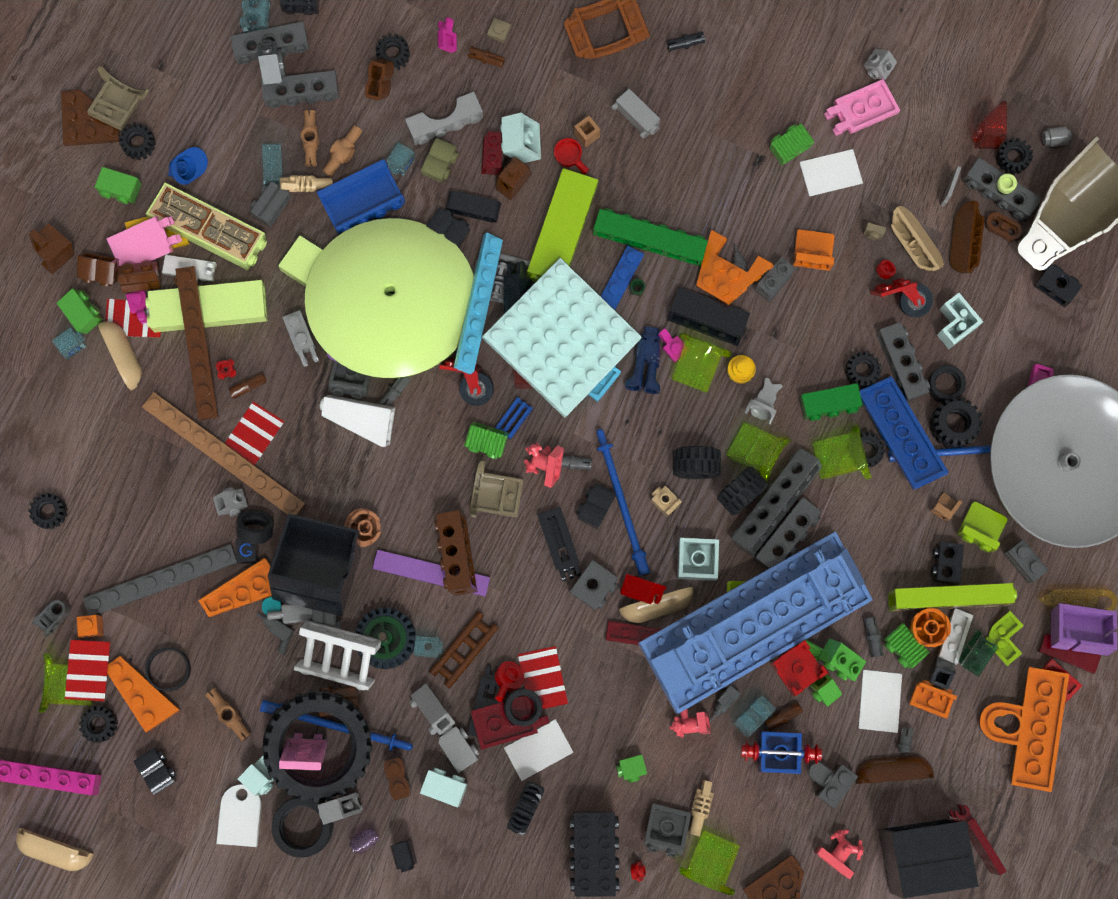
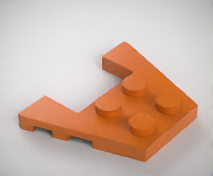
M711 230L696 286L730 305L747 290V287L753 282H757L774 265L758 256L748 272L717 256L727 239Z

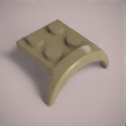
M99 66L97 71L105 84L87 113L89 116L122 131L139 102L147 97L149 89L138 90L129 87L112 77L102 66Z
M480 461L473 487L470 516L476 518L478 511L517 518L524 479L484 473L485 461Z

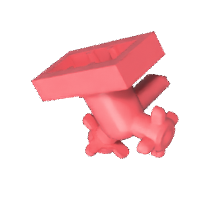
M539 443L531 444L529 447H526L528 454L533 456L531 462L527 459L524 460L526 473L534 472L538 474L539 471L536 467L546 471L544 485L552 488L560 478L564 448L557 445L551 452L548 445L542 450Z
M688 709L680 713L681 718L676 716L672 726L669 727L680 737H684V733L699 732L703 735L711 733L708 713L699 712L696 713L697 716L689 718Z
M848 829L838 830L834 835L830 836L831 840L837 838L839 842L833 852L829 853L824 848L818 847L815 854L844 877L850 879L854 872L846 867L844 863L851 853L857 854L856 860H860L864 847L862 840H858L857 846L852 845L846 840L844 835L849 833Z

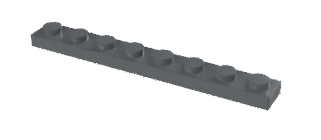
M230 544L85 597L83 600L88 616L104 613L237 564L233 546Z

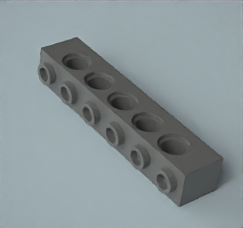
M801 448L792 455L790 462L780 471L776 481L769 485L763 498H760L753 511L747 514L744 523L734 531L731 539L737 547L752 557L756 556L823 466L818 458ZM779 499L777 503L772 504L775 500ZM763 515H767L766 518L761 519ZM752 530H756L755 533L749 534Z

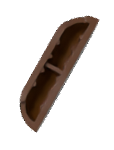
M975 200L965 203L958 210L954 220L950 263L955 271L964 274L972 273L974 268L978 267L980 263L984 215H980L978 209L980 205Z
M917 755L872 758L865 760L859 765L856 771L858 778L855 782L856 784L927 779L934 778V771L926 759Z

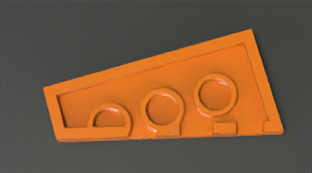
M262 559L198 600L208 617H213L271 597L268 580L271 565L267 559Z
M122 656L108 664L107 674L146 733L180 711L176 705L154 688Z

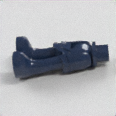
M644 327V333L641 334L642 338L639 340L635 351L636 364L634 373L625 382L627 390L640 391L642 389L644 364H646L648 369L643 391L649 394L660 393L661 388L656 380V370L659 368L660 363L658 328Z

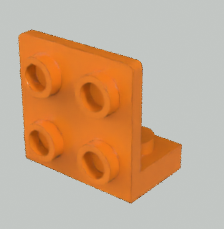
M798 229L793 266L830 271L834 265V257H832L834 234Z

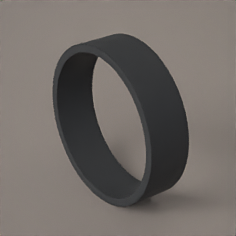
M169 647L158 649L152 653L145 666V674L149 683L154 688L162 691H175L181 688L188 681L191 673V665L187 656L182 651ZM173 650L184 658L186 674L180 684L173 688L164 689L157 686L152 680L150 666L153 659L159 653Z

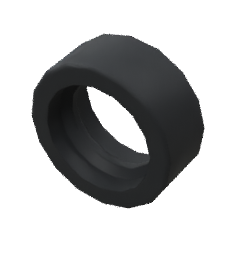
M951 365L937 368L928 379L931 397L942 403L952 398L958 399L965 391V376L957 367ZM948 373L955 377L958 386L953 394L944 395L938 391L935 382L939 375Z
M261 510L245 511L237 518L236 534L245 543L263 544L273 536L274 520L271 515ZM257 524L265 528L260 530H252L246 528L245 526Z
M525 688L516 689L506 697L503 706L504 713L507 719L514 725L530 726L541 716L542 702L539 696L532 690ZM518 696H528L534 702V712L527 719H518L512 713V702Z

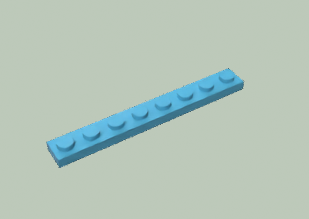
M489 233L483 235L453 367L468 374H472L475 370L503 242L502 239Z

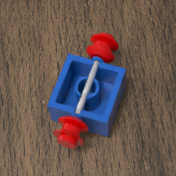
M759 732V746L756 741H754L753 745H748L747 741H745V745H741V757H744L745 761H747L748 757H752L754 762L758 759V772L801 774V758L804 759L806 764L810 760H814L815 764H818V760L821 761L822 749L818 748V744L814 748H810L809 744H807L804 750H801L802 733Z

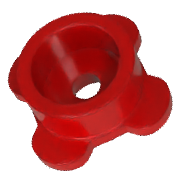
M232 359L216 363L217 377L223 380L225 377L233 378L236 376Z
M641 860L631 864L632 879L638 882L643 881L646 876L645 865H642Z

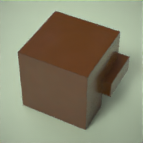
M49 223L39 232L34 229L29 233L33 249L45 260L41 265L52 275L74 256L71 242Z

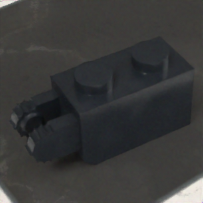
M523 261L517 262V269L514 263L507 265V276H504V313L532 287V281L526 274V263Z

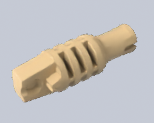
M290 175V177H283L279 180L280 188L289 190V192H314L316 189H324L333 184L332 178H315L313 175Z
M703 780L701 789L696 790L691 810L693 818L689 834L701 835L704 819L708 818L714 794L711 793V781Z

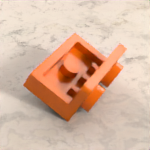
M923 680L922 682H916L908 705L947 719L953 700H956L957 696L953 695V691L950 689L947 690L941 687L940 690L935 688L934 684L929 683V681Z

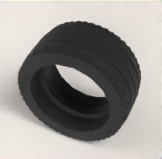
M294 797L284 802L277 809L272 821V835L276 845L284 853L293 857L304 858L317 854L327 846L333 834V822L324 825L322 823V832L318 840L306 847L290 843L283 830L284 820L294 808L301 806L309 807L319 815L318 805L322 804V801L319 800V803H313V800L306 799L304 802L299 800V797Z

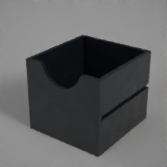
M288 513L268 573L272 600L343 616L361 558L360 530Z
M948 818L878 829L889 893L904 899L979 887L967 821Z

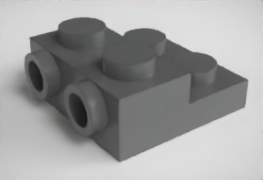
M334 361L329 379V391L336 396L350 394L355 399H361L362 396L367 397L371 376L350 370Z
M652 803L643 846L647 847V850L650 852L665 851L669 857L682 855L691 813Z

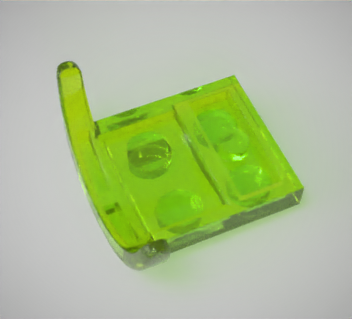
M681 332L679 338L686 343L672 380L707 393L721 356L730 358L732 352Z
M744 422L726 456L747 467L753 466L768 482L769 475L778 456L792 439L786 436L778 438Z
M858 424L852 426L850 433L813 442L816 458L822 464V469L819 471L822 480L860 470L866 480L872 478Z
M45 653L43 656L44 686L41 704L38 709L39 713H45L50 704L92 706L93 701L65 699L68 665L54 664L51 654Z
M702 830L688 868L680 867L678 872L700 885L727 895H734L735 890L725 886L740 846Z

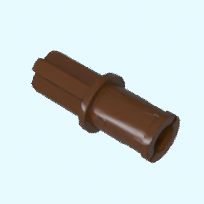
M473 46L469 49L471 53H468V58L482 61L483 64L488 63L502 68L505 63L504 57L490 53V50L484 51Z
M259 373L247 380L243 379V382L228 388L232 398L236 399L247 392L251 393V390L265 384L267 380L263 373Z
M795 703L782 711L778 710L779 713L764 720L769 731H772L784 723L788 724L789 720L803 712L802 707L799 703Z

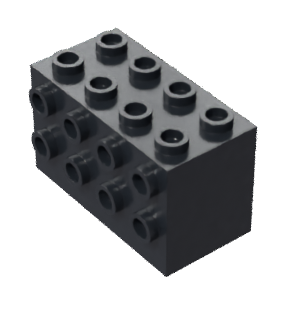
M573 811L574 816H570V829H574V837H570V850H574V857H570V871H574V878H570L571 892H574L575 897L616 896V891H620L619 878L616 877L615 870H619V858L615 857V850H619V837L615 836V829H619V816H615L613 811Z

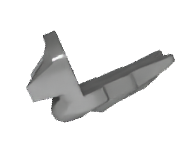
M765 378L763 389L759 392L757 398L754 400L750 399L745 414L750 410L751 414L760 420L769 418L768 424L770 425L777 412L773 404L776 400L777 392L782 388V384L773 385L769 378Z

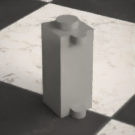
M630 89L623 93L611 107L613 110L617 109L641 132L640 136L642 138L655 134L660 128V118Z
M427 684L411 695L412 700L409 704L413 708L418 706L429 721L431 727L428 731L431 735L436 733L441 735L455 724V721Z

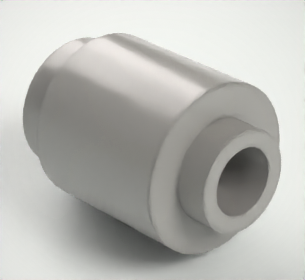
M1066 126L1049 128L1047 131L1042 132L1043 145L1048 147L1068 145L1072 139L1071 130H1068Z

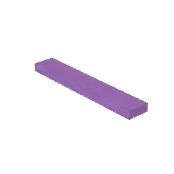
M377 550L373 565L374 570L444 587L443 578L446 576L445 570L441 569V565ZM475 574L478 592L472 594L486 597L490 577Z

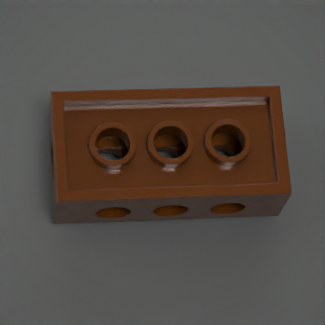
M460 510L436 514L437 520H434V525L440 539H437L439 551H442L443 558H440L441 569L445 570L446 576L443 578L444 588L448 589V592L454 596L478 592L466 516Z

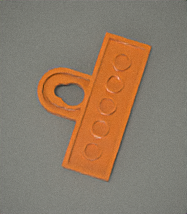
M1028 667L1022 706L994 702L982 710L979 724L984 735L996 742L1016 745L1011 785L1052 792L1069 674ZM1013 714L1019 720V728L1014 733H1006L1001 728L995 726V718Z

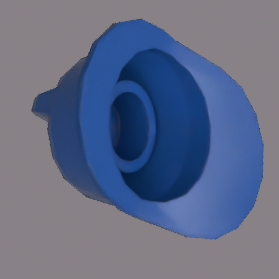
M198 147L188 148L170 161L167 174L178 183L187 185L206 171L208 164L207 156Z

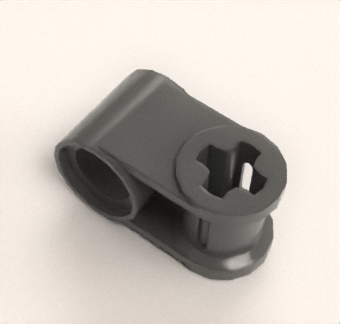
M54 600L33 619L32 624L37 625L44 631V635L48 637L69 616L71 607L65 601ZM61 604L62 612L57 614L56 607Z

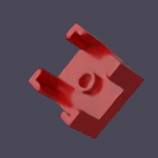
M805 640L770 664L793 697L828 674L825 667L820 665L809 650L810 646Z

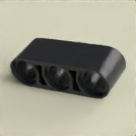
M449 191L445 209L449 210L452 214L496 223L502 204L497 200Z

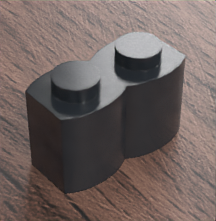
M438 209L426 226L438 234H444L445 238L456 244L458 248H460L470 233L469 224L462 219L457 220L453 218V214L447 209Z
M595 484L594 487L590 486L585 494V497H587L585 504L581 503L576 511L579 514L577 519L598 530L616 494L598 484Z
M157 748L151 749L133 761L153 795L158 794L177 782L175 778L177 776L176 771L172 766L168 767L165 762L167 759L162 749L158 750Z
M411 839L390 846L396 870L401 869L402 873L415 868L414 865L417 863Z

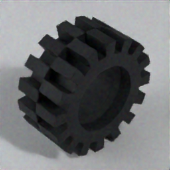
M388 34V38L383 36V40L380 39L378 41L379 45H376L377 59L382 58L393 61L394 68H397V70H400V66L404 68L406 66L405 62L408 63L410 57L407 41H404L402 36L398 38V34H395L394 37H392V34ZM397 47L400 50V54L396 58H389L386 55L388 48Z
M134 123L131 124V128L127 125L125 127L126 131L122 130V136L119 135V144L122 150L131 159L141 160V157L146 159V155L150 156L152 154L151 150H155L153 145H156L153 134L145 125L142 126L140 123H137V126ZM142 136L144 138L143 145L138 148L132 147V138Z
M1011 138L1010 141H1005L997 152L996 160H999L997 165H1001L1000 169L1002 171L1006 169L1005 173L1007 174L1011 172V175H1015L1016 172L1017 174L1021 173L1029 166L1033 159V156H1031L1033 150H1029L1030 144L1026 146L1025 143L1027 141L1020 142L1021 138H1017V140ZM1011 150L1019 152L1021 160L1019 162H1012L1008 158V152Z
M867 351L855 353L845 366L846 378L850 379L851 384L858 383V386H861V388L874 384L882 370L880 369L881 363H878V357L875 359L873 357L874 354L870 355ZM859 363H866L870 367V374L860 376L856 371V366Z
M863 432L857 435L849 445L850 459H853L854 464H858L861 468L874 467L883 459L886 451L884 450L885 444L881 442L882 438H878V435H873L872 432ZM868 443L873 446L874 454L871 457H864L860 453V446L862 444Z
M40 494L38 498L35 497L33 499L34 503H30L32 507L28 509V512L31 513L29 517L33 520L34 524L41 528L54 529L55 526L59 527L61 526L60 523L65 521L63 518L67 517L65 511L68 510L65 507V502L54 494ZM52 504L55 508V513L51 518L46 519L42 516L41 510L43 506Z
M100 706L91 707L89 710L84 711V715H81L80 718L82 720L78 724L81 725L79 731L83 733V737L87 738L86 740L103 742L108 741L110 737L115 735L114 731H117L118 727H116V724H118V721L115 719L116 715L112 713L111 709ZM96 717H102L105 720V728L101 732H95L91 727L92 720Z

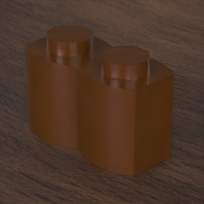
M382 58L371 61L368 67L369 80L365 86L366 98L379 101L389 96L391 91L390 79L394 72L393 61Z
M83 252L78 255L77 278L82 279L86 283L96 281L102 286H112V284L118 281L119 259Z
M399 757L385 761L384 771L390 780L389 791L392 798L399 800L411 796V785L406 778V765L402 758Z

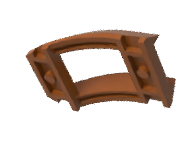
M602 0L585 7H576L570 18H567L564 22L576 57L596 59L607 56L651 37L637 0ZM619 9L630 36L594 49L584 21Z

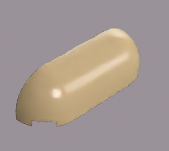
M898 206L893 211L891 227L915 264L920 269L928 271L942 268L944 265L943 258L917 218L907 208Z
M105 321L98 323L99 330L122 379L131 391L134 390L140 381L142 368L124 330L113 322Z
M693 587L680 589L664 594L659 604L654 603L656 599L654 597L652 604L640 601L620 608L619 612L629 622L644 623L686 609L693 600L694 590Z
M21 827L18 828L16 834V844L24 855L67 871L83 869L89 864L94 854Z

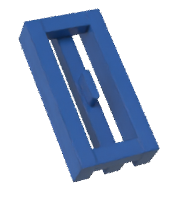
M517 397L495 429L507 432L524 408L527 409L510 432L508 438L511 440L533 408ZM518 404L521 405L505 428L502 429L501 427Z

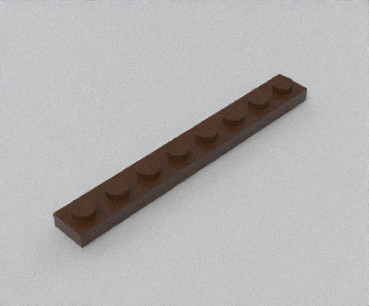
M196 266L176 268L198 419L219 418Z

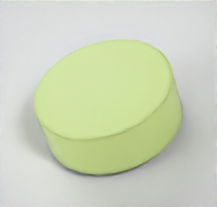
M1003 174L997 180V189L1004 194L1011 193L1017 186L1016 178L1011 174Z

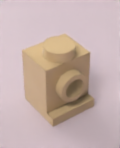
M666 486L663 489L658 487L651 494L653 496L651 502L666 517L682 503ZM667 496L669 501L663 502L662 497Z

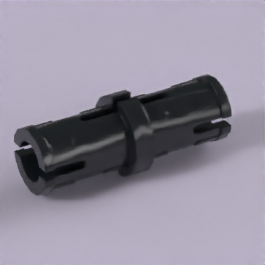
M703 31L691 35L683 34L682 37L667 40L669 52L681 48L689 49L690 46L705 43V37L702 36L704 35Z

